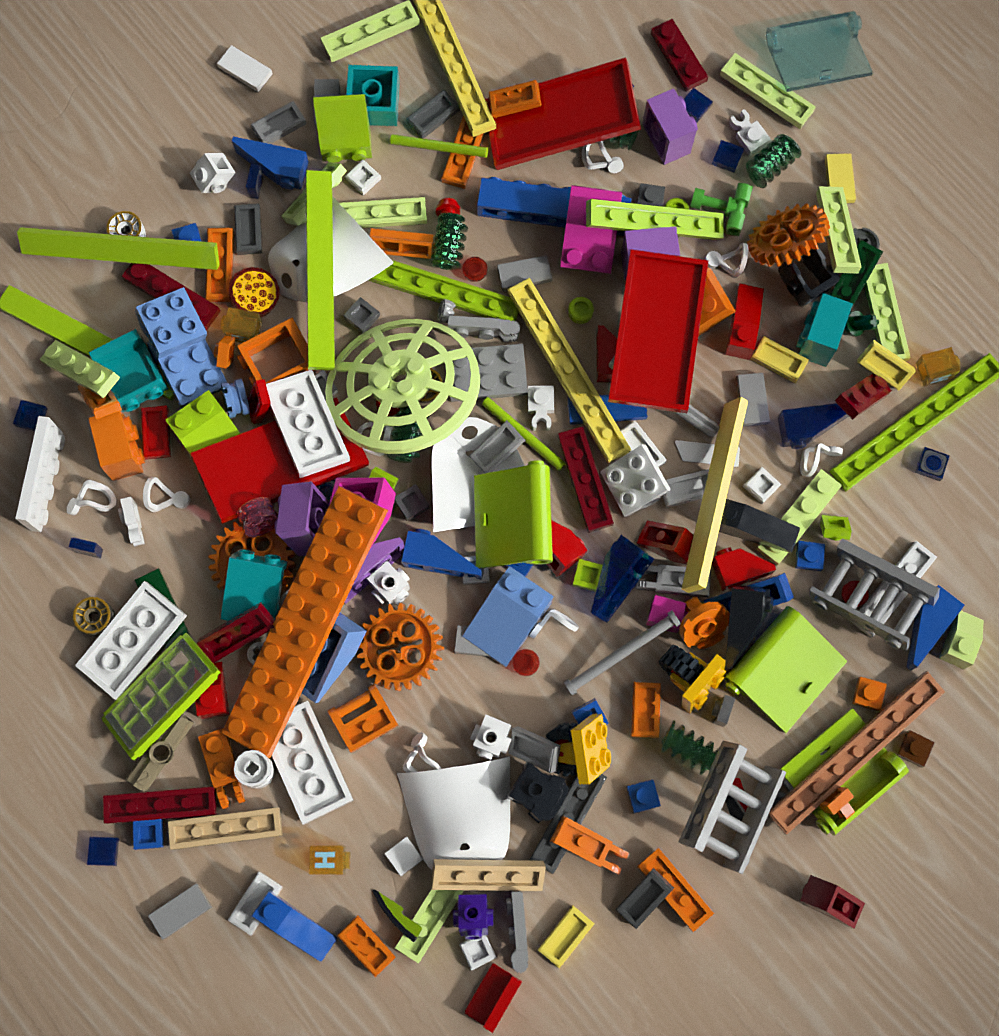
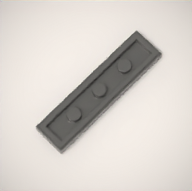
M601 774L590 784H579L578 775H576L561 808L552 818L529 861H544L545 870L551 874L555 873L567 851L550 841L561 817L565 816L581 825L607 776Z

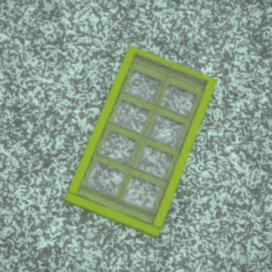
M185 632L103 713L104 716L101 719L129 757L135 760L137 757H141L218 678L220 671L190 635Z

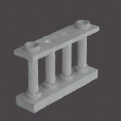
M842 538L837 546L840 563L822 591L812 586L810 589L812 603L822 610H827L828 608L882 637L890 647L894 649L902 648L907 651L910 638L904 634L923 604L935 605L939 598L940 588ZM855 565L863 569L865 574L845 604L833 598L832 595L848 569ZM880 578L888 582V588L869 617L856 610V607L872 581ZM903 590L911 594L913 600L896 628L892 629L880 623L896 594Z
M722 741L678 843L703 852L706 846L726 857L722 867L743 874L776 795L782 786L786 772L769 766H765L764 770H761L743 759L747 748L740 744ZM738 770L759 781L753 796L732 784ZM727 795L748 806L742 821L721 810ZM716 820L737 831L731 847L710 836Z

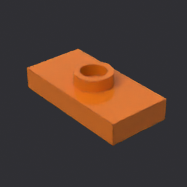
M537 80L489 92L491 115L494 118L541 106Z
M633 682L631 737L659 738L661 683Z
M359 915L337 935L374 977H377L396 958L393 952Z

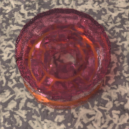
M259 497L243 504L237 511V518L243 524L242 527L247 536L257 537L275 528L278 513L274 510L273 503L269 498Z

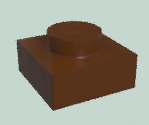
M909 730L906 732L897 756L921 768L925 767L935 742Z

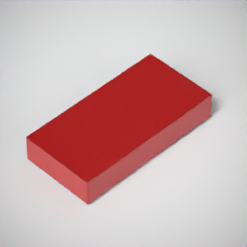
M265 379L254 382L247 398L250 409L249 415L253 424L262 423L271 404Z
M167 405L141 408L143 456L145 460L171 457L170 426L166 422V419L169 418V408Z

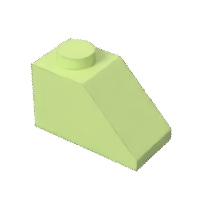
M960 611L952 622L939 659L962 669L972 666L983 641L984 620Z

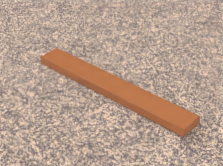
M928 671L923 672L770 809L768 816L783 834L787 835L943 695L945 691Z

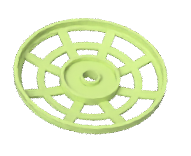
M402 319L387 322L359 335L338 355L335 360V368L330 370L325 390L326 403L338 430L349 441L359 447L385 454H404L419 451L447 438L467 419L475 406L479 394L480 372L478 362L469 344L456 331L447 326L421 319ZM401 327H420L416 334L399 333L384 337L382 333ZM431 329L444 332L459 342L462 348L447 352L439 342L427 337ZM369 338H374L375 342L362 350L354 362H343L356 347ZM397 340H411L406 350L392 351L388 344ZM423 342L433 347L439 354L425 359L417 351ZM379 348L383 356L373 365L361 363L368 354ZM468 358L471 371L468 392L453 386L455 372L452 360ZM445 363L446 378L444 383L432 379L431 367ZM337 372H348L346 381L348 398L335 406L332 394L334 378ZM355 374H369V385L355 392ZM399 375L406 376V378L400 382L394 381V379ZM429 389L439 392V395L423 409L421 408L418 401L427 394ZM373 394L374 398L381 403L377 414L366 409L360 401ZM448 396L462 401L460 408L454 415L432 431L426 417L440 408ZM353 406L362 417L373 422L370 436H363L351 429L342 420L340 415ZM409 406L412 414L406 416L387 417L391 407L402 408ZM416 422L422 433V436L403 441L380 440L384 425L403 426Z

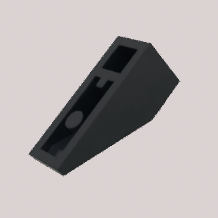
M726 499L719 528L720 533L792 553L800 531L798 526L747 504Z
M742 585L732 588L725 669H731L738 663L767 618L768 613L772 612L773 597L770 596V589Z

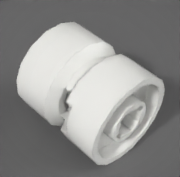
M249 750L238 756L234 765V773L240 783L250 788L260 789L266 787L273 780L275 766L272 760L265 754L256 750Z

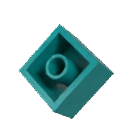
M348 65L346 95L365 94L369 124L397 126L400 86L398 66Z
M824 293L819 302L814 300L805 318L803 332L800 333L796 347L800 348L798 354L809 359L812 363L826 367L837 351L853 303Z

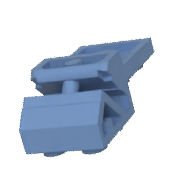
M184 287L136 306L135 313L140 328L149 339L147 342L148 349L156 365L160 366L180 408L185 407L208 390L211 394L222 390L221 383L227 381L220 367H216L217 361L206 341L207 332Z

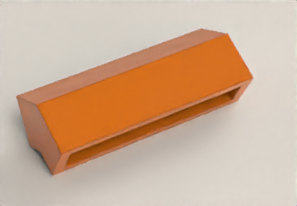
M371 228L370 238L386 255L431 259L434 234Z

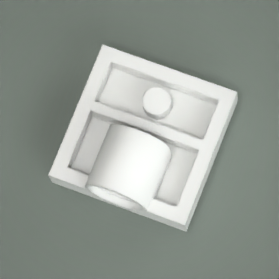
M645 444L638 446L600 471L625 517L632 515L640 509L651 506L659 501L662 495L671 490Z

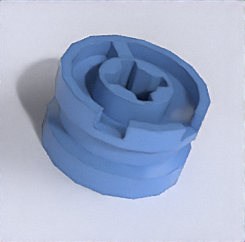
M236 379L234 383L230 384L228 382L221 383L228 417L234 418L236 414L240 413L243 415L250 414L242 379Z

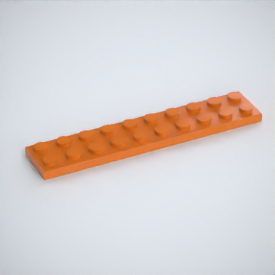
M338 486L273 623L274 628L270 629L222 730L224 735L251 750L259 751L268 758H271L388 512L387 509Z

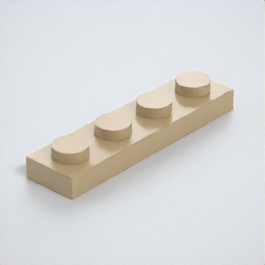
M280 808L168 821L170 850L282 836Z
M434 859L431 887L432 890L542 891L546 866L544 861Z

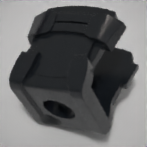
M820 248L818 250L811 249L809 256L804 254L801 256L804 265L815 275L820 283L813 290L805 283L795 263L791 262L788 265L785 261L778 268L780 278L785 283L787 290L794 296L801 307L806 306L823 293H826L830 287L839 281L838 273H833L832 266L827 265L826 257Z
M526 762L518 779L505 797L515 803L522 804L529 810L528 815L539 824L543 820H551L556 815L567 796L569 787L564 782V778L556 775H546L531 763Z

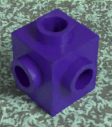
M487 894L458 895V910H453V926L458 927L460 936H465V939H481L482 935H488V926H493V909H488Z

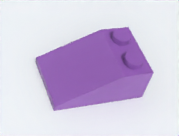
M400 537L372 545L344 602L345 604L369 585L367 578L386 561L392 565L403 556L404 543Z

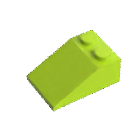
M365 94L313 97L322 160L337 163L341 160L352 159L354 161H362L372 158L371 130Z
M209 390L166 419V422L189 454L240 434Z

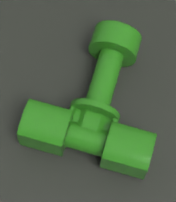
M738 183L734 198L729 196L728 201L704 195L705 190L695 188L690 207L700 210L701 205L725 211L724 216L729 217L725 233L740 236L745 219V214H743L744 208L748 206L753 186L746 183Z

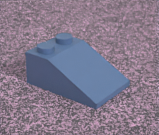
M509 566L462 637L506 668L550 607L554 596Z
M339 613L304 686L303 695L314 703H318L355 656L365 636V629L342 613Z

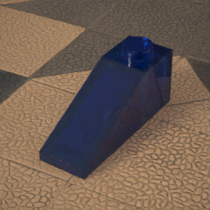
M837 403L782 410L778 416L783 447L791 446V449L804 448L807 444L849 416Z
M622 534L605 555L591 608V613L608 623L654 561L652 556Z

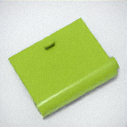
M534 460L529 461L526 466L474 475L476 567L484 569L517 563L535 565L552 563L550 467L544 465V461Z
M786 606L725 676L727 682L725 686L736 696L741 694L750 698L784 733H787L847 663V660L798 611L790 606Z
M851 708L780 768L786 772L784 778L793 788L865 725L855 710ZM885 748L881 749L840 786L848 788L853 794L854 798L848 803L855 813L846 820L844 817L841 819L837 814L825 813L818 806L812 812L818 819L816 821L817 826L826 835L829 833L834 836L909 773L906 764L894 752L887 751Z

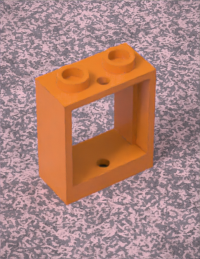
M293 317L237 346L241 353L237 356L244 370L249 368L253 375L249 377L252 385L256 380H261L262 377L251 356L289 336L304 362L267 381L266 384L308 371L307 342Z

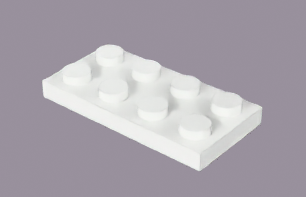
M312 370L266 384L271 401L270 409L299 478L350 462V456Z
M38 416L15 518L30 531L42 532L43 525H46L48 521V510L46 509L48 500H51L54 494L52 482L54 475H57L59 471V450H62L65 444L63 432L49 417Z
M144 581L75 666L113 699L117 700L134 682L187 615L148 582Z
M309 701L295 706L272 757L298 816L304 825L354 800Z

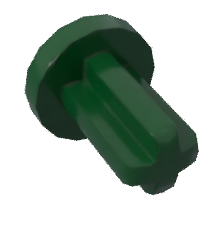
M851 311L844 329L850 336H859L866 330H875L879 320L873 314L863 315L860 311Z

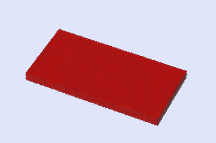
M626 57L538 83L541 106L497 118L493 117L496 129L489 131L494 166L497 170L641 130ZM486 98L485 101L491 112L490 99Z
M630 250L608 402L688 413L709 260Z
M337 397L333 398L334 404L337 406L339 401ZM345 413L341 414L342 420L352 429ZM276 420L190 453L221 524L237 518L238 509L252 499L267 497L271 500V504L278 502V498L281 496L282 485L313 482L315 486H319L369 466V460L363 448L349 441L339 431L350 456V462L299 478ZM258 499L247 503L246 505L249 507L244 505L242 508L245 510L241 509L239 515L242 516L247 511L250 513L262 508L261 506H256ZM259 499L257 505H261L262 499ZM263 499V507H266V505L269 503L268 500Z

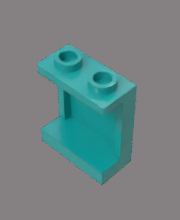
M136 329L89 352L93 361L112 370L120 377L111 388V391L119 401L122 413L137 409L140 403L148 399L154 400L161 397L163 392L169 389L142 335Z
M246 549L233 553L229 557L221 620L229 621L260 602L276 619L283 574L288 562L281 560V557L277 555L267 554L263 557L254 555L255 552Z

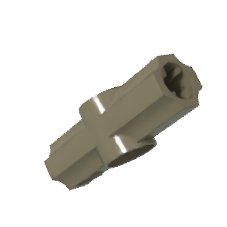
M182 714L138 759L127 775L126 780L136 788L147 792L163 767L173 759L174 751L194 722ZM157 746H167V750L163 755L156 756L153 754Z

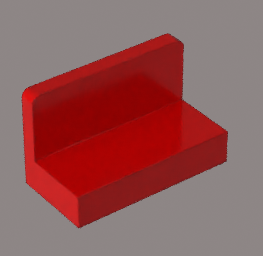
M493 963L468 1004L465 1014L493 1033L520 987L522 980Z

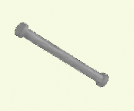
M671 610L668 612L669 616L573 680H566L564 684L569 692L575 695L577 689L673 625H676V627L681 623L677 616Z

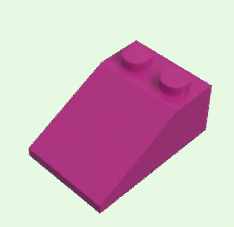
M572 185L560 267L611 274L617 230L586 227V201L596 199L621 202L622 192Z
M336 478L330 503L338 486L388 510L373 541L374 544L391 517L396 493L385 478Z

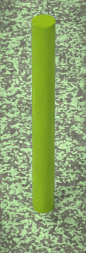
M394 134L391 135L390 143L393 145L487 158L488 155L487 147Z
M489 397L483 401L482 405L502 423L507 420L526 440L525 442L556 469L562 470L566 463Z

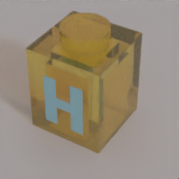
M228 307L227 315H223L220 328L225 336L236 337L235 342L243 343L260 334L262 320L257 312Z
M952 347L923 354L915 363L924 387L953 379L960 372L961 366L959 357L956 354L954 355Z
M310 846V875H345V869H350L351 853L346 852V846Z

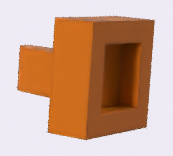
M839 787L819 807L825 813L837 814L841 819L844 817L847 820L855 813L848 803L854 796L848 788Z

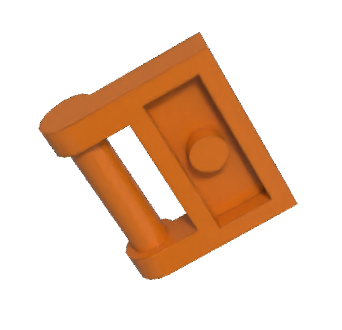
M375 683L367 687L368 691L338 708L333 707L327 711L350 753L398 726ZM373 699L377 703V706L346 724L343 723L342 717Z

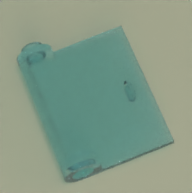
M855 11L767 28V46L786 92L872 76V68L857 38L858 31L862 28V21Z

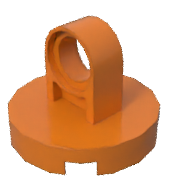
M696 596L684 602L686 603L685 610L689 613L683 618L679 626V634L688 647L697 646L698 649H705L715 645L725 637L723 632L727 626L729 628L730 613L723 604L718 602L702 604Z

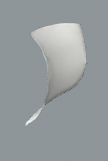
M332 196L334 296L379 274L392 265L393 261ZM305 222L277 242L270 250L268 257L271 273L280 294L301 302H307ZM293 260H299L300 264L298 267L292 263ZM283 273H288L291 276L292 286L289 289L285 288L282 284Z
M467 417L457 430L433 446V532L475 526L474 475L484 474V472L466 455V451L476 450L499 428L498 426L479 418ZM467 426H475L478 430L477 435L472 439L462 437V431ZM516 449L493 472L525 466L518 450Z
M510 757L437 770L397 773L419 851L431 870L433 869L434 859L503 860L508 849L510 835V799L505 797L508 791H510ZM463 843H467L470 849L461 851L460 846Z

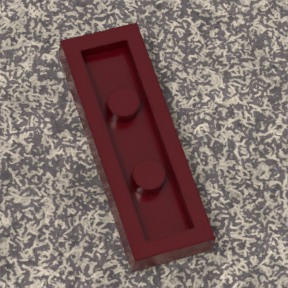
M673 18L651 28V36L686 92L707 82V73Z
M872 373L840 394L834 401L853 420L884 399L892 390L888 387L885 379Z
M260 602L200 637L196 644L212 663H215L269 632L270 629L274 628L273 623L275 619Z

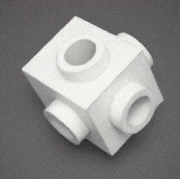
M204 153L190 172L202 193L222 192L235 174L223 153Z
M388 561L367 578L368 583L374 589L371 592L372 595L381 604L386 602L387 604L393 605L396 603L399 605L409 595L407 591L410 590L407 581L410 578L401 568L395 570Z
M485 715L482 725L476 724L470 738L475 741L473 748L477 749L476 754L492 760L493 756L499 758L501 752L506 754L512 740L507 737L511 725ZM492 735L496 740L490 743L486 738Z

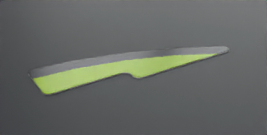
M374 889L372 892L390 921L407 938L415 942L423 928L402 914L403 907Z

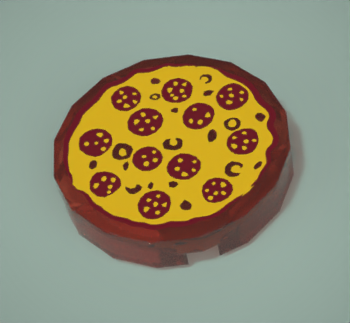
M249 267L240 270L233 276L229 284L228 296L231 305L240 314L246 317L259 318L268 315L276 307L279 301L280 288L277 280L271 273L262 268Z

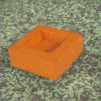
M226 335L219 343H216L214 348V357L217 358L216 367L227 368L233 362L236 337Z
M859 677L852 704L880 711L887 684Z

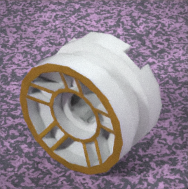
M130 211L115 213L107 222L106 230L108 234L146 237V231L140 218ZM128 229H130V232L128 234H122V232L125 233L126 231H128Z

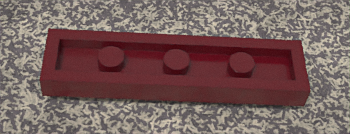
M131 263L122 275L126 282L154 299L184 287L206 331L221 312L218 306L150 264Z
M583 426L558 433L559 443L588 533L613 526V518Z
M215 787L103 796L104 824L217 815Z

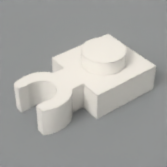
M742 110L740 117L743 121L739 122L732 116L729 123L734 130L739 131L736 134V139L747 154L751 156L769 145L771 138L758 121L751 124L748 112Z
M528 386V414H536L532 419V430L536 431L537 422L544 421L546 423V431H550L551 419L547 413H554V386Z
M132 497L120 499L122 508L118 509L119 517L122 524L125 523L128 526L130 543H133L134 546L145 544L137 503Z

